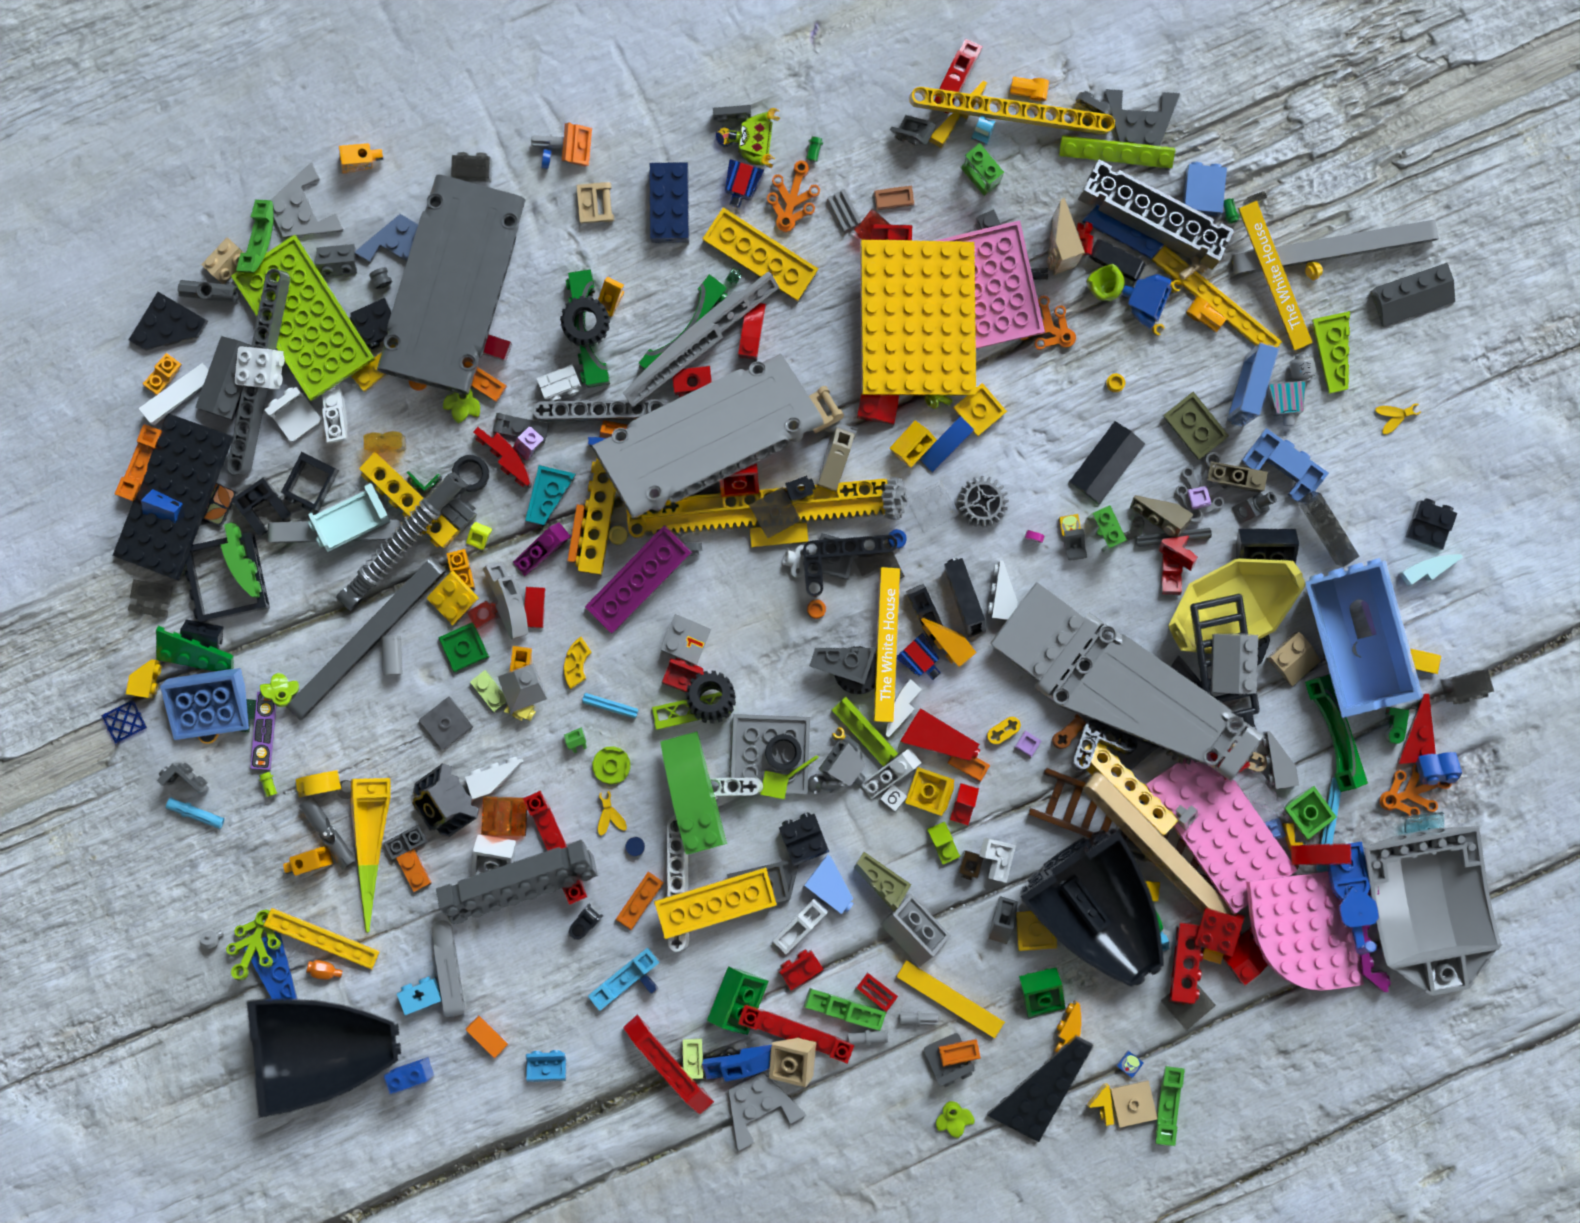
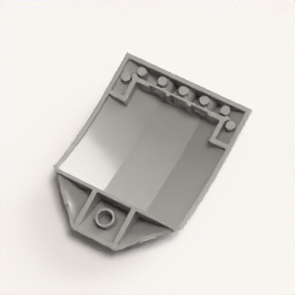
M1479 826L1434 828L1392 836L1364 847L1371 898L1376 901L1379 913L1376 924L1387 966L1431 996L1470 989L1474 984V979L1480 972L1482 973L1490 962L1489 959L1502 946L1488 889Z

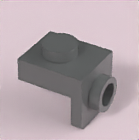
M1084 529L1064 531L1065 551L1068 560L1087 558Z

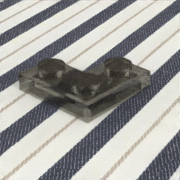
M889 543L883 545L886 549H891ZM893 552L889 554L862 555L854 559L861 576L885 567L899 568L900 579L905 577Z

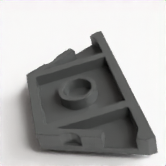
M790 859L729 873L727 877L732 878L766 867L776 903L791 899L799 864L793 866Z

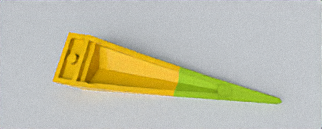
M391 778L351 779L350 804L364 924L367 933L370 931L379 858L391 798Z

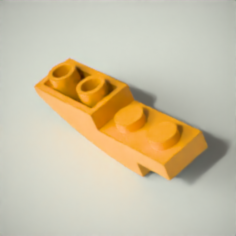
M1076 1000L1068 1004L1065 1010L1067 1015L1064 1021L1060 1020L1057 1025V1035L1063 1040L1062 1042L1058 1041L1054 1049L1056 1053L1075 1035L1079 1037L1081 1035L1080 1003Z

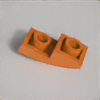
M479 1015L465 1028L494 1058L508 1045Z

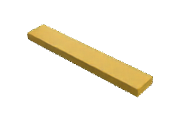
M271 908L264 927L371 970L380 952L275 908Z
M907 960L896 975L897 978L993 1038H996L1005 1023L1002 1019Z

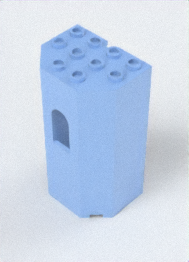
M1380 558L1367 561L1366 566H1363V563L1348 566L1347 571H1344V568L1332 570L1325 577H1323V573L1310 576V581L1305 583L1342 718L1420 699L1423 694L1386 560L1381 562ZM1359 599L1364 600L1369 605L1376 635L1360 639L1357 638L1350 612L1352 602ZM1356 641L1358 642L1355 645L1357 654L1361 656V658L1354 655L1352 651L1353 644Z

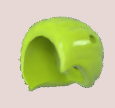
M1110 264L1090 274L1087 279V286L1097 299L1112 301L1117 299L1122 293L1124 277L1117 266Z

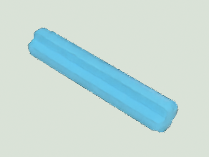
M585 693L582 702L631 718H636L638 714L637 708Z

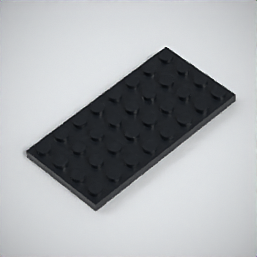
M168 414L163 422L162 433L158 439L156 449L153 448L148 461L147 472L144 475L141 488L132 503L112 556L179 581L234 437ZM154 489L176 500L170 503L178 507V502L182 503V507L174 523L169 519H160L153 513L143 514L141 500Z

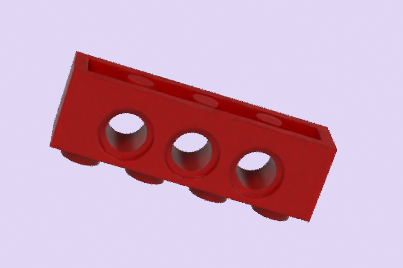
M1177 924L1169 1002L1193 1005L1199 999L1197 981L1201 980L1202 973L1199 970V962L1203 961L1204 952L1201 950V946L1195 944L1200 925ZM1186 940L1194 942L1193 950L1187 949L1185 945ZM1185 959L1191 960V969L1184 967L1183 962ZM1183 978H1187L1190 981L1188 989L1183 988L1181 985Z

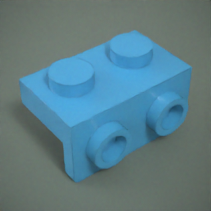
M552 1050L550 1053L532 1051L526 1054L527 1082L566 1081V1055L560 1050Z

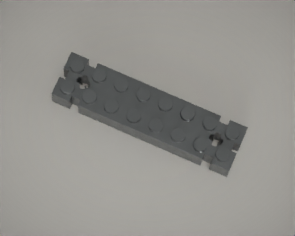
M1100 159L1097 161L1080 193L1079 201L1089 206H1092L1094 203L1100 206L1098 210L1191 259L1195 256L1200 258L1199 263L1212 270L1215 268L1226 248L1224 247L1229 243L1234 229L1222 223L1217 226L1213 224V218L1121 170L1117 173L1111 171L1112 166Z
M581 839L567 844L565 848L557 847L465 878L453 886L448 884L436 888L438 906L453 925L461 924L468 920L467 917L479 918L483 914L497 912L501 908L519 904V902L537 898V896L546 893L550 894L564 887H571L576 884L577 880L589 881L593 877L598 876L594 856L590 850H587V846Z

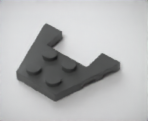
M1106 89L1105 96L1111 105V115L1115 120L1114 128L1118 142L1160 146L1180 93L1162 92L1161 112L1122 110L1123 90Z

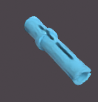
M172 797L169 798L166 804V809L181 814L182 817L193 818L219 830L222 828L225 820L223 817L196 808L189 802L184 803Z

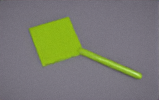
M817 755L787 775L765 770L763 789L760 795L785 799L788 779L819 757Z

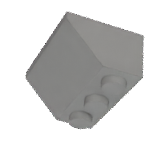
M1212 634L1211 692L1257 694L1258 635Z
M912 894L903 900L895 912L892 911L880 924L919 966H922L931 959L951 936Z

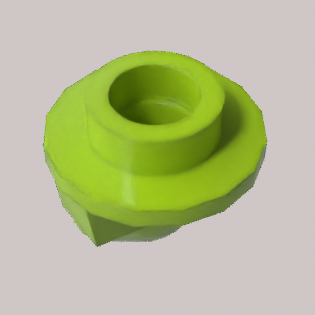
M945 395L925 396L927 406L932 409H936L939 402L950 406L953 399Z

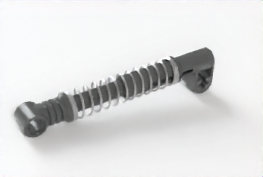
M455 472L449 473L427 498H423L419 505L415 506L416 511H411V516L405 517L406 521L400 523L401 527L395 528L396 533H391V538H386V543L381 544V549H376V554H372L371 559L366 560V565H362L357 571L358 575L337 594L336 598L349 611L353 610L363 600L366 592L372 587H376L380 583L379 579L383 580L381 572L388 574L385 568L393 569L391 561L398 563L395 557L403 558L400 551L402 550L407 553V548L412 547L411 543L413 541L417 542L416 538L422 536L421 532L423 530L427 531L426 527L428 525L432 526L431 521L433 519L437 520L442 514L441 510L451 500H456L463 495L469 485Z

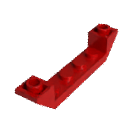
M541 790L524 797V803L530 816L535 821L547 851L557 847L561 849L567 847L553 812ZM581 879L577 880L576 884L571 887L562 888L569 905L587 897Z
M748 1005L744 1006L738 1024L754 1030L759 1029L787 1040L800 1038L816 1042V1051L825 1053L830 1058L847 1064L855 1046L832 1034Z
M638 1014L623 1027L636 1047L679 1096L699 1115L714 1103V1100L708 1093L695 1083L651 1033L650 1027Z

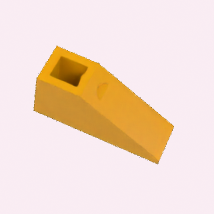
M925 618L921 619L925 624L922 628L928 636L933 634L936 638L933 642L940 650L945 649L947 652L945 657L951 664L955 662L960 667L977 653L962 633Z

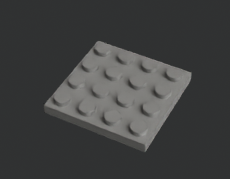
M733 714L731 778H758L763 783L765 770L787 775L809 760L810 717ZM776 735H791L801 745V759L790 770H777L766 759V745ZM779 741L774 745L772 755L778 763L786 764L794 758L795 749L788 741ZM809 765L788 779L786 793L808 794ZM732 781L731 791H737L738 784ZM752 783L744 785V788H752L753 790L757 788V785Z

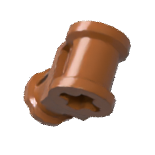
M1078 714L1074 716L1075 718L1067 726L1052 737V744L1057 749L1068 747L1071 740L1085 726L1086 722ZM1058 736H1059V737H1062V736L1065 737V739H1064L1065 744H1064V743H1061V744L1058 743V741H1059Z

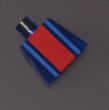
M732 159L729 160L725 192L732 195L729 205L740 208L743 199L752 200L764 177V169Z
M923 633L896 656L898 662L918 677L925 672L934 680L941 673L934 665L939 660V657Z

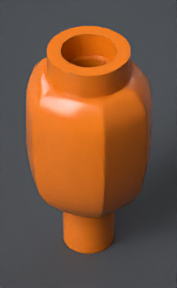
M322 960L309 961L306 973H310L311 977L324 980L331 979L333 976L341 978L343 970L335 969L333 964Z

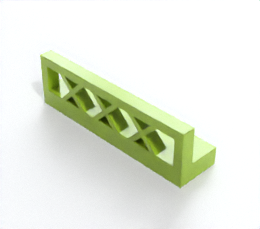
M717 692L701 696L700 700L712 705L714 699L717 696H722V693ZM687 699L652 707L656 730L698 721L694 714H689L690 709L683 716L675 713L679 705L684 704L688 707V704H686ZM673 706H675V708L673 709V711L668 708V707H673ZM665 708L671 712L668 719L659 721L657 710Z
M847 697L832 709L834 714L883 767L898 754Z

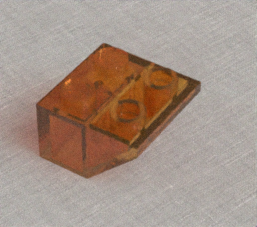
M483 796L481 835L526 836L527 807L523 800L524 797Z

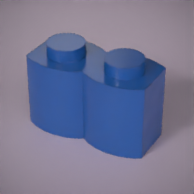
M1456 752L1422 755L1416 761L1422 784L1436 785L1440 781L1454 783L1462 775Z

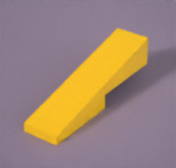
M983 80L971 94L982 95L986 89L987 82ZM971 101V107L974 109L977 102ZM952 113L934 131L929 142L942 148L959 118L963 117L967 120L970 115Z

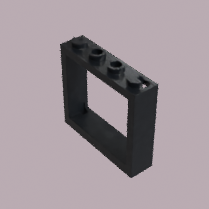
M243 533L239 540L245 542L248 559L255 562L257 567L255 577L256 581H259L261 585L260 597L257 598V603L205 614L192 552L221 546L228 543V540L225 537L192 545L186 560L188 571H185L187 581L191 584L189 594L191 600L195 603L193 613L198 622L205 623L270 608L254 533Z

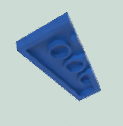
M1098 205L1082 221L1083 223L1087 221L1092 223L1097 231L1111 236L1114 240L1124 243L1129 248L1149 259L1164 245L1098 210L1100 207Z
M274 931L276 938L281 941L279 949L273 950L268 946L267 942L269 939L267 936L262 938L268 956L273 959V964L269 968L260 965L257 948L251 962L272 999H298L281 933ZM273 941L272 946H275L277 941ZM268 958L264 960V964L268 963Z

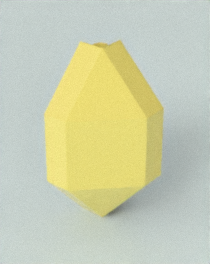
M1235 559L1189 583L1168 625L1173 639L1181 651L1197 652L1190 605L1234 594H1241L1243 596L1248 634L1258 635V640L1277 630L1305 588L1306 583L1302 572L1294 561ZM1236 602L1198 610L1200 621L1237 614ZM1239 621L1201 629L1203 640L1212 639V634L1239 633ZM1212 647L1204 648L1205 653L1212 654Z

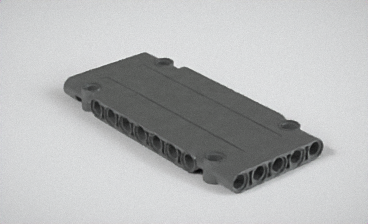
M437 174L435 176L431 193L427 198L426 209L422 212L388 322V334L384 339V347L377 367L379 372L458 394H469L474 374L477 371L479 358L482 357L513 253L516 233L519 229V221L526 201L525 198L445 175ZM433 202H439V203H441V204H440L439 206H437V207H433V206H432V203H433ZM509 221H512V222L515 223V224H514L513 226H511V227H508V226L505 225V224H506L507 222H509ZM391 342H397L398 346L395 348H390L389 344ZM466 362L473 363V366L470 368H465L463 365Z

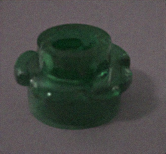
M733 267L725 280L730 282V285L732 283L736 284L742 276L739 273L741 269L739 268L738 270Z

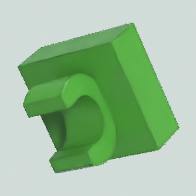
M582 727L564 734L569 750L572 749L574 753H577V746L582 745L584 749L587 748V741Z

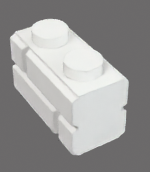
M573 364L537 378L546 401H559L562 395L567 393L568 396L577 394L579 392L578 389L582 388Z

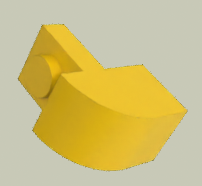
M338 770L295 779L299 798L341 789Z

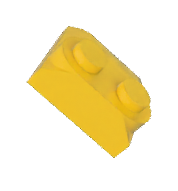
M917 767L905 803L942 816L948 807L954 790V779Z

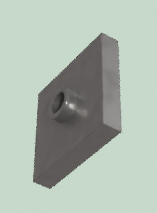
M450 696L419 719L442 750L473 727Z

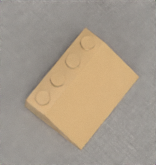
M1065 198L1060 200L1052 217L1048 260H1046L1049 271H1053L1054 275L1076 268L1085 253Z

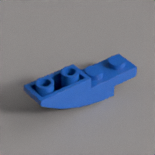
M771 1045L741 1049V1053L737 1055L703 1059L702 1065L706 1078L724 1077L726 1082L752 1076L769 1069Z

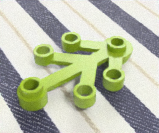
M261 910L256 914L255 920L243 926H237L234 933L239 938L246 937L250 930L255 928L256 930L253 935L236 943H230L226 947V952L229 955L236 956L241 949L248 946L241 963L234 965L231 969V976L238 981L247 978L249 973L247 968L256 948L260 957V965L269 968L273 964V959L268 956L262 940L265 930L269 939L267 942L268 946L273 950H277L281 946V941L276 938L274 930L264 927L265 922L263 923V920L268 917L270 910ZM243 929V933L239 935V931ZM273 941H277L275 946H272ZM232 947H235L234 952H231ZM268 958V963L264 964V960Z

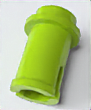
M270 772L259 775L260 779L258 780L262 783L265 797L277 794L278 792L272 779L274 776Z

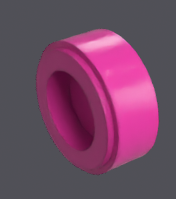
M1028 530L1024 538L1043 543L1045 536Z

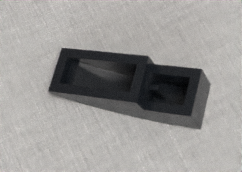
M924 584L906 591L921 627L925 625L921 621L922 618L943 626ZM924 631L930 646H936L933 642L936 639L933 634L928 636Z

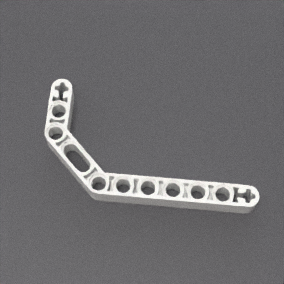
M758 778L710 779L711 784L715 781L719 785L718 791L714 792L715 799L719 796L756 795L763 789V783ZM732 781L738 784V789L735 792L730 789ZM752 783L757 785V788L753 790L752 788H744V785ZM676 815L667 823L668 897L689 891L688 855L685 853L680 830L676 831L673 826L677 820ZM676 840H679L681 842L682 846L680 850H676L674 848V842ZM676 859L680 860L682 863V867L680 870H677L674 867V861ZM676 879H679L682 882V887L680 889H677L674 886V881ZM689 932L668 938L670 949L678 952L687 948L689 945ZM679 939V941H682V944L675 943V940Z

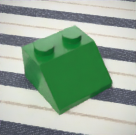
M1057 967L1019 976L1028 1018L1066 1009L1063 987Z

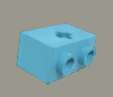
M428 976L418 980L419 984L413 987L411 983L400 987L401 991L397 993L404 1015L442 1001L436 978L430 979ZM418 991L424 993L421 998L415 995Z

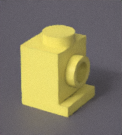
M508 705L504 710L506 713H510ZM530 705L514 711L512 716L521 721L523 718L531 721L536 713L534 710L535 706Z

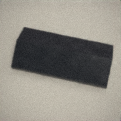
M1114 421L1069 482L1100 504L1145 443L1131 430Z

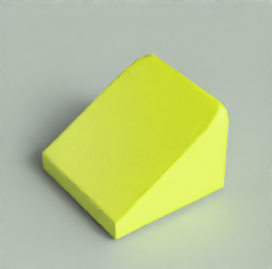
M474 522L470 528L466 543L484 550L492 529Z

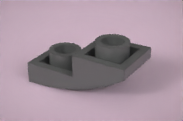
M418 824L383 842L391 860L424 844L427 840Z

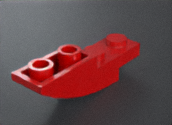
M965 39L960 50L957 51L939 89L961 92L983 46ZM936 96L934 99L936 104H941L942 101L939 96ZM956 98L952 99L953 105L957 100Z
M477 426L473 431L476 435L475 440L483 446L485 444L491 447L489 451L496 457L502 456L498 461L501 465L499 469L508 476L510 473L516 477L514 481L520 486L524 487L526 485L530 488L532 486L530 476L514 448L498 432L492 438Z

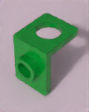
M410 471L407 472L412 478L410 482L418 490L422 488L425 492H428L442 479V476L437 474L424 486Z

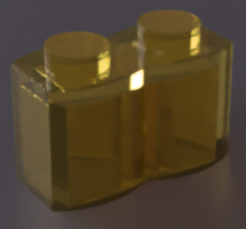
M390 431L384 434L371 432L363 436L364 449L372 454L374 452L381 454L386 451L399 453L406 450V438L397 431Z

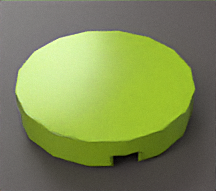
M610 746L599 750L594 756L592 767L594 774L601 782L618 784L629 775L631 763L624 750Z

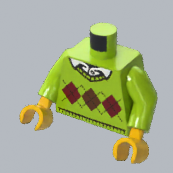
M770 108L768 112L746 119L745 122H742L741 132L729 130L728 142L739 143L738 152L751 165L773 167L768 162L771 159L775 160L769 154L773 125L771 119L774 121L780 120V117L774 116L776 112L780 111L776 108Z

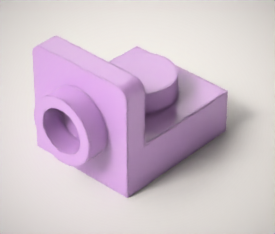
M528 427L517 438L513 448L525 460H528L535 448L543 441V437L533 428Z

